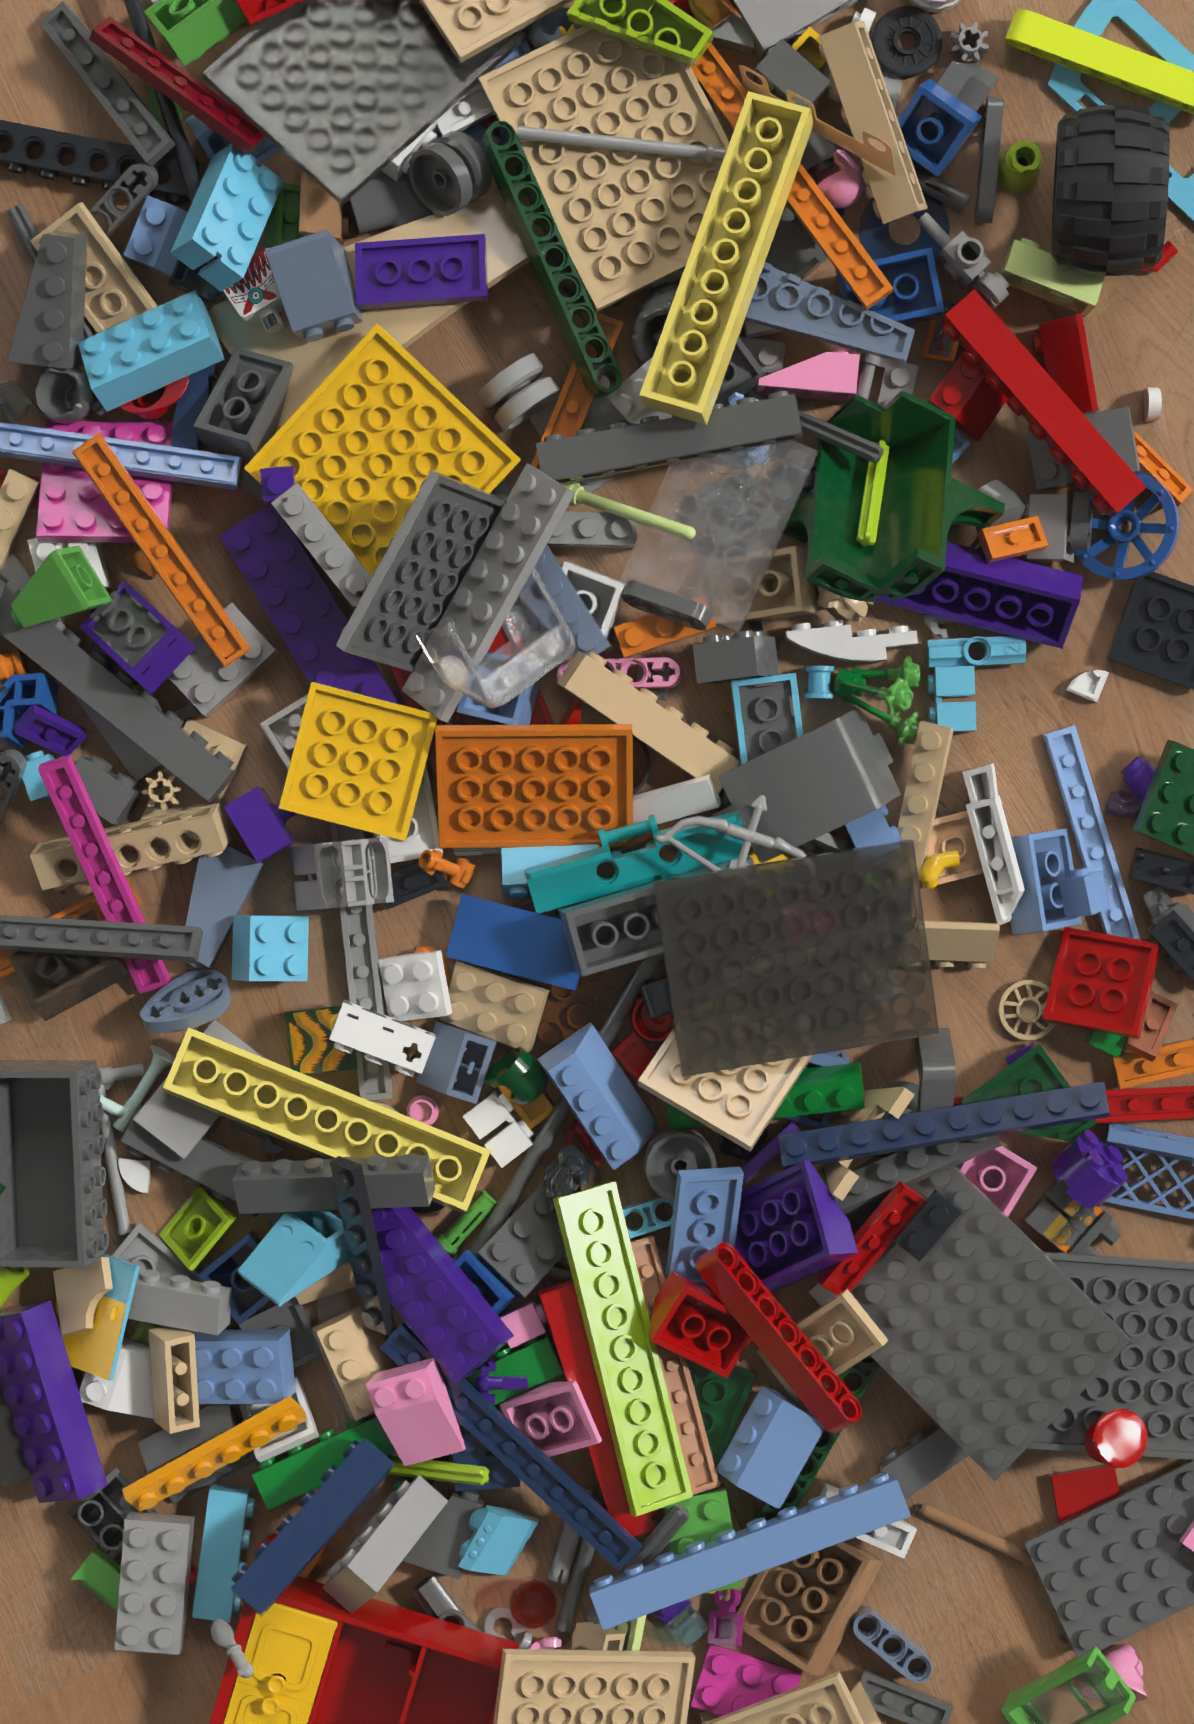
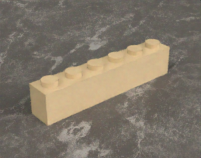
M864 21L852 22L820 35L821 44L819 45V51L823 61L828 63L831 70L830 83L835 94H839L843 105L841 107V116L845 124L850 126L854 139L864 144L862 132L866 131L888 143L892 149L896 176L861 158L864 167L862 170L863 180L866 186L872 190L875 199L873 201V209L876 216L882 219L883 224L928 209ZM868 138L875 148L886 151L885 146L878 140Z
M580 651L576 653L558 680V685L613 723L633 724V736L693 778L710 774L717 793L721 791L723 786L719 776L737 767L740 762L732 756L733 748L719 739L716 744L706 738L709 734L707 730L695 722L691 726L687 725L681 720L684 714L669 704L665 709L656 703L659 698L643 686L638 691L630 685L633 680L631 677L619 669L612 673L604 667L607 661L593 651H590L588 655Z

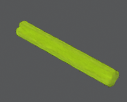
M883 440L873 442L884 449L878 463L868 461L856 539L862 547H867V545L873 546L876 543L889 455V446Z
M386 1455L394 1462V1468L388 1473L389 1475L413 1478L420 1475L423 1479L482 1486L489 1481V1470L484 1466L426 1460L404 1466L399 1456Z

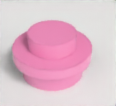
M416 1096L407 1106L408 1117L427 1125H432L438 1118V1104L430 1096Z

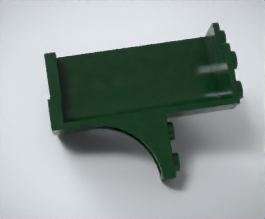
M901 391L884 407L859 395H855L827 421L829 424L868 441H885L886 445L889 446V455L876 543L873 546L867 545V547H862L856 539L868 460L819 439L814 488L778 520L777 531L802 543L808 540L806 581L836 595L857 601L874 602V597L889 596L890 601L908 597L923 589L945 570L947 536L950 525L966 524L983 529L992 525L1004 514L1005 503L951 477L956 417L905 391Z

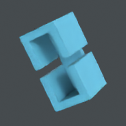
M974 666L933 668L932 675H927L928 694H933L934 707L928 708V721L954 728L953 732L976 731V701L942 702V697H967L975 695Z

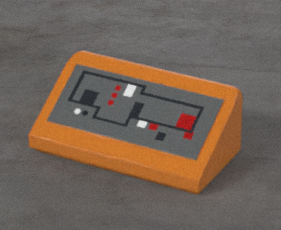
M941 295L945 311L944 315L958 304L962 298ZM942 318L933 319L930 322L921 357L952 366L959 342H953L946 336L942 330L944 326L941 322Z

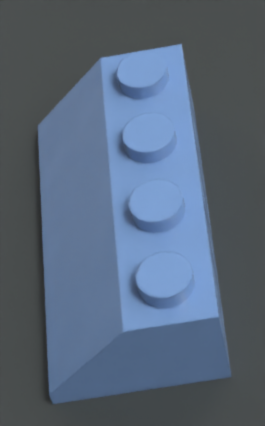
M589 1022L537 1060L602 1158L615 1170L641 1151L656 1121L592 1023Z

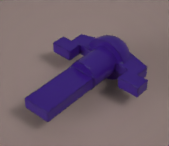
M489 1361V1365H482L480 1374L476 1379V1387L479 1393L492 1405H495V1394H489V1389L528 1390V1377L489 1376V1372H496V1361Z

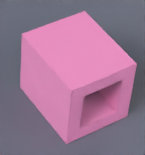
M533 1299L499 1315L500 1319L514 1335L508 1341L510 1349L546 1333L545 1323L548 1321L542 1304L536 1306Z

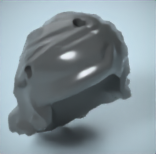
M667 282L651 288L639 305L637 317L633 324L634 330L632 331L631 345L636 357L643 364L650 360L655 353L657 343L652 336L665 325L680 282Z

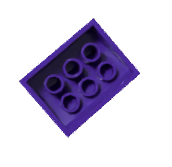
M803 1160L741 1192L735 1249L770 1293L783 1289L858 1253L848 1218L809 1160Z

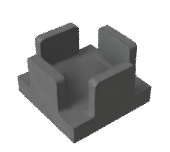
M786 207L782 212L765 262L787 274L791 273L798 276L803 281L828 258L798 217Z

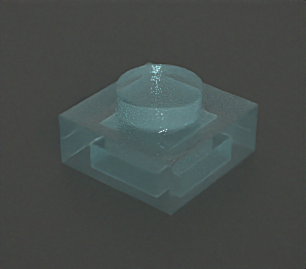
M690 1604L665 1625L669 1632L686 1649L708 1632L707 1620Z

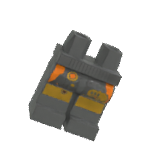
M1055 1179L1043 1194L1068 1216L1065 1218L1045 1199L1040 1197L1022 1219L1064 1253L1102 1256L1090 1244L1097 1236H1100L1110 1246L1116 1242L1122 1233L1111 1221L1113 1217L1101 1206L1097 1207L1096 1205L1093 1209H1089L1080 1205L1065 1192L1069 1188L1065 1181L1062 1179L1058 1183Z

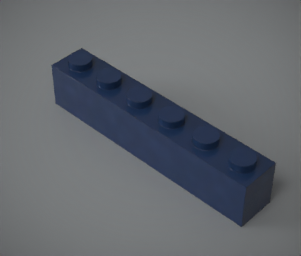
M366 1437L360 1443L354 1440L342 1454L346 1459L338 1468L332 1465L320 1479L324 1484L315 1493L311 1489L298 1504L302 1507L301 1510L294 1517L289 1514L276 1528L279 1532L278 1536L271 1543L265 1540L256 1550L254 1555L257 1559L249 1568L243 1565L232 1577L231 1580L235 1583L231 1587L232 1592L260 1617L268 1611L394 1468V1462Z

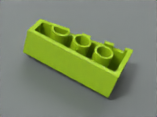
M575 0L567 12L568 21L694 67L713 40L712 30L668 0Z

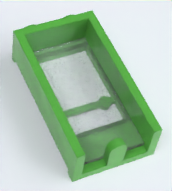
M1094 1646L1087 1653L1015 1692L1011 1691L1000 1711L1004 1714L1009 1724H1110L1128 1714L1136 1696L1097 1646Z

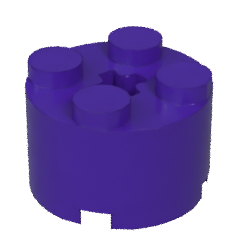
M1089 1130L1079 1135L1051 1163L1052 1172L1058 1183L1063 1179L1069 1186L1065 1192L1077 1203L1089 1209L1103 1204L1128 1180L1125 1170L1120 1163L1123 1161L1121 1152L1112 1145L1107 1147Z

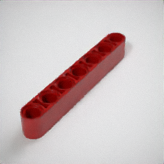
M722 1242L699 1256L696 1260V1267L702 1279L823 1428L830 1433H837L860 1420L862 1408L856 1397L731 1244Z

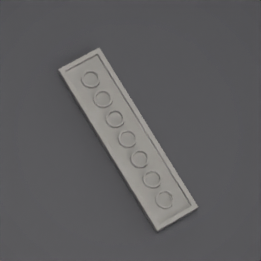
M528 463L524 467L506 500L507 503L502 507L415 665L414 672H411L402 689L405 694L439 720L445 722L450 720L575 494Z

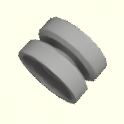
M535 353L529 354L506 367L477 393L487 409H493L502 405L496 412L494 419L503 432L510 431L528 420V418L543 409L561 392L552 377H543L535 381L544 369Z

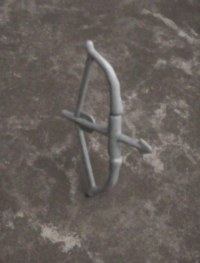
M760 795L751 804L754 811L748 829L730 824L726 819L695 816L681 819L665 835H657L655 837L656 842L670 843L729 881L730 884L726 894L728 901L734 898L738 885L812 890L817 896L824 894L823 889L818 887L815 865L802 850L792 846L780 837L774 839L771 836L756 832L762 811H767L764 795ZM698 825L723 832L727 836L744 842L739 857L730 861L726 873L674 839L673 836L684 827ZM751 844L766 849H774L799 859L808 869L810 883L747 879L750 866L746 859Z

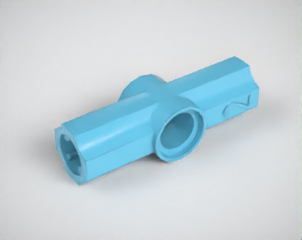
M976 636L972 638L927 640L928 668L1025 664L1026 642L1025 639L1013 636ZM972 643H978L984 649V656L979 661L973 660L968 654V648Z

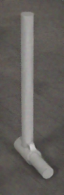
M144 1063L112 1068V1066L99 1068L102 1082L100 1089H98V1094H102L107 1098L106 1090H109L115 1084V1081L144 1076L146 1073ZM103 1110V1117L99 1122L100 1134L104 1137V1156L118 1234L123 1235L131 1233V1227L119 1170L110 1113Z

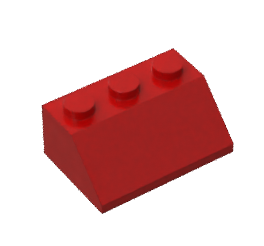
M1078 313L1039 324L1035 329L1036 334H1032V347L1034 353H1039L1041 366L1083 414L1097 412L1099 408L1083 314Z
M962 352L927 403L956 417L955 426L978 442L1008 398L1001 390L995 391L985 379L987 374L979 365L973 366Z
M674 1271L670 1272L654 1299L649 1339L727 1378L751 1341L750 1336L712 1290Z

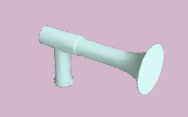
M150 1046V1049L153 1051L152 1062L124 1106L105 1098L102 1094H98V1102L102 1103L103 1110L116 1116L112 1126L121 1132H124L128 1127L137 1108L141 1106L143 1099L158 1076L166 1067L172 1065L175 1060L174 1056L157 1046Z

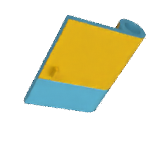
M103 1254L100 1257H109L113 1289L105 1293L97 1303L93 1315V1329L72 1335H62V1339L71 1367L111 1381L114 1379L140 1266ZM56 1298V1303H55V1307H54V1313H55V1316H56V1319H57V1322H58V1326H59V1329H60V1332H61L60 1320H59V1313H58V1305H57V1298Z

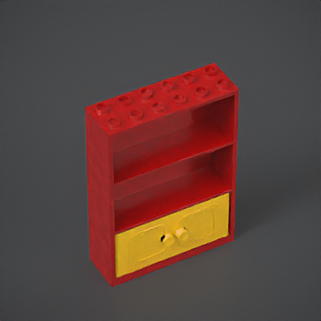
M298 1576L262 1617L244 1602L234 1639L236 1644L241 1645V1650L246 1659L252 1664L253 1674L250 1678H242L238 1674L233 1661L228 1657L209 1724H493L503 1649H518L519 1643L372 1598L351 1614L322 1588L325 1584Z

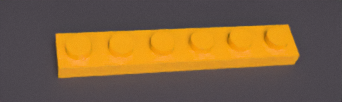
M289 1396L123 1488L124 1498L140 1512L150 1509L172 1494L183 1491L185 1487L199 1479L210 1476L214 1471L228 1463L239 1460L241 1456L255 1448L266 1445L270 1440L282 1433L295 1429L297 1425L308 1420L305 1410Z

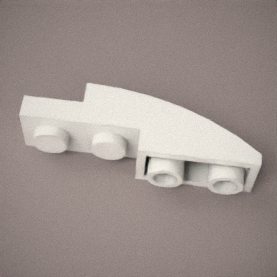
M843 620L824 621V627L812 629L810 623L791 625L792 631L785 632V640L801 649L827 658L849 662H884L887 660L886 648L915 646L918 644L917 631H909L908 626L890 627L889 634L876 635V629L857 631V637H852L851 624L843 625Z

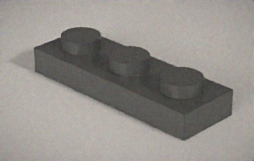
M862 1670L859 1680L875 1711L908 1724H948L954 1708L952 1703L868 1670Z

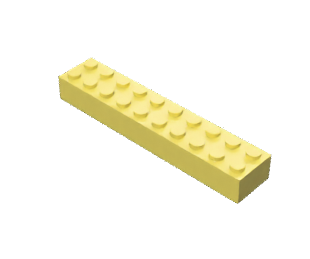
M748 91L640 392V397L646 408L700 424H708L814 125L810 108Z
M189 1027L163 1086V1092L328 1159H335L338 1156L370 1158L376 1155H383L385 1157L403 1156L406 1154L429 1155L435 1183V1191L431 1201L463 1214L469 1207L491 1152L489 1149Z

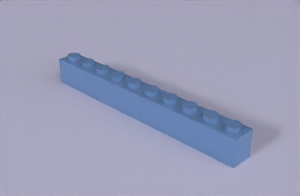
M879 1473L869 1478L870 1483L859 1487L856 1483L842 1487L838 1490V1495L829 1498L826 1495L817 1496L809 1500V1505L803 1508L796 1509L795 1506L785 1508L777 1513L778 1517L767 1521L765 1518L755 1519L747 1523V1528L735 1532L734 1529H729L717 1534L716 1540L706 1544L703 1540L696 1541L685 1547L686 1551L674 1555L673 1552H667L655 1558L656 1562L644 1567L642 1563L627 1567L624 1569L625 1574L613 1578L609 1574L597 1578L593 1581L594 1585L589 1587V1594L603 1631L911 1517L895 1474Z

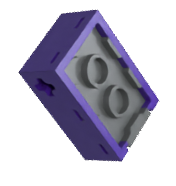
M124 580L117 587L118 590L116 592L113 591L109 595L113 602L98 607L90 615L91 619H87L80 628L131 677L152 694L196 646Z

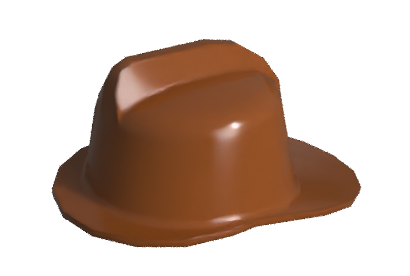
M689 0V7L693 14L709 29L715 28L733 15L737 16L740 20L742 19L740 13L729 0Z

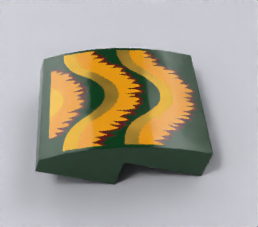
M341 1006L284 1012L290 1067L292 1070L309 1075L357 1069L355 1049H353L352 1054L334 1048L335 1041L329 1039L332 1032L330 1019L333 1015L339 1013Z

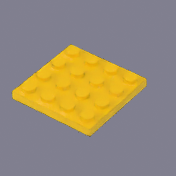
M311 682L279 809L406 841L438 718L430 712Z

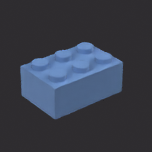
M290 1329L223 1330L218 1336L201 1332L194 1333L199 1404H276L289 1396L291 1397L296 1392Z

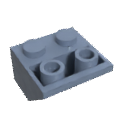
M436 1021L432 1031L436 1038L422 1074L419 1073L416 1082L443 1094L477 1104L497 1041Z

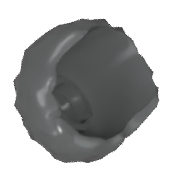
M51 367L41 374L39 382L35 386L33 397L36 399L35 406L43 417L51 422L66 425L78 422L88 415L94 404L95 394L91 390L88 376L82 371L73 368Z

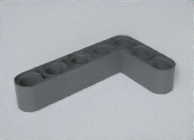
M916 1027L915 1054L919 1075L917 1112L953 1107L956 1067L950 1029Z

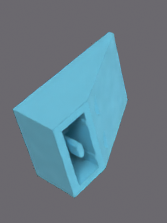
M328 1210L285 1212L237 1270L238 1274L280 1307L350 1260L347 1242L344 1238L342 1220Z

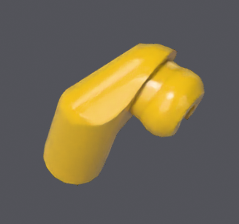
M957 850L930 855L919 871V880L923 888H935L938 885L937 879L943 869L960 866Z

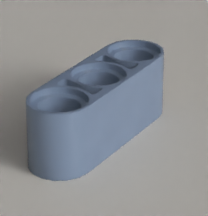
M870 1606L859 1607L851 1622L857 1638L908 1680L914 1683L926 1681L932 1673V1664L925 1650ZM865 1617H870L875 1620V1624L870 1630H861L858 1627L859 1621ZM889 1638H896L900 1641V1644L895 1650L888 1651L883 1648L884 1642ZM915 1658L925 1661L923 1668L918 1671H912L908 1668L910 1661Z

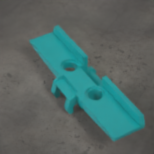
M738 811L710 817L726 819L728 823L742 827ZM652 814L648 816L649 820L606 832L604 828L599 829L598 833L602 847L524 870L536 914L614 892L626 891L668 877L704 868L705 866L677 849V855L674 859L663 860L659 856V851L662 846L670 843H658L655 837L657 835H665L671 828L659 831L655 816ZM698 825L684 827L673 836L674 839L714 865L738 858L744 842L727 836L723 832ZM650 832L653 833L654 840L645 843V848L621 854L620 850L610 851L609 844ZM602 862H610L614 865L615 871L612 876L602 878L596 873L597 866Z

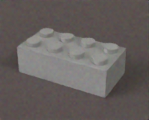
M420 1475L411 1483L405 1480L395 1492L392 1491L380 1505L382 1509L377 1515L374 1514L362 1528L364 1531L344 1550L346 1554L342 1559H338L328 1570L326 1575L330 1579L322 1588L351 1614L354 1613L381 1589L448 1500Z
M129 1512L124 1520L114 1650L180 1655L185 1645L194 1530L193 1516Z

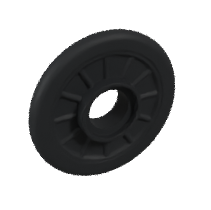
M902 6L888 11L879 19L872 34V46L877 61L885 70L897 76L913 77L929 70L938 60L942 50V33L938 23L929 13L917 7ZM904 33L913 35L916 39V46L910 50L901 48L898 43L899 36Z

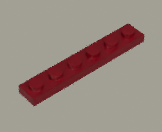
M110 16L92 30L89 40L100 47L102 51L108 53L125 65L131 72L143 78L156 90L176 102L182 109L206 124L208 128L231 142L237 149L249 155L264 142L268 134L267 130Z

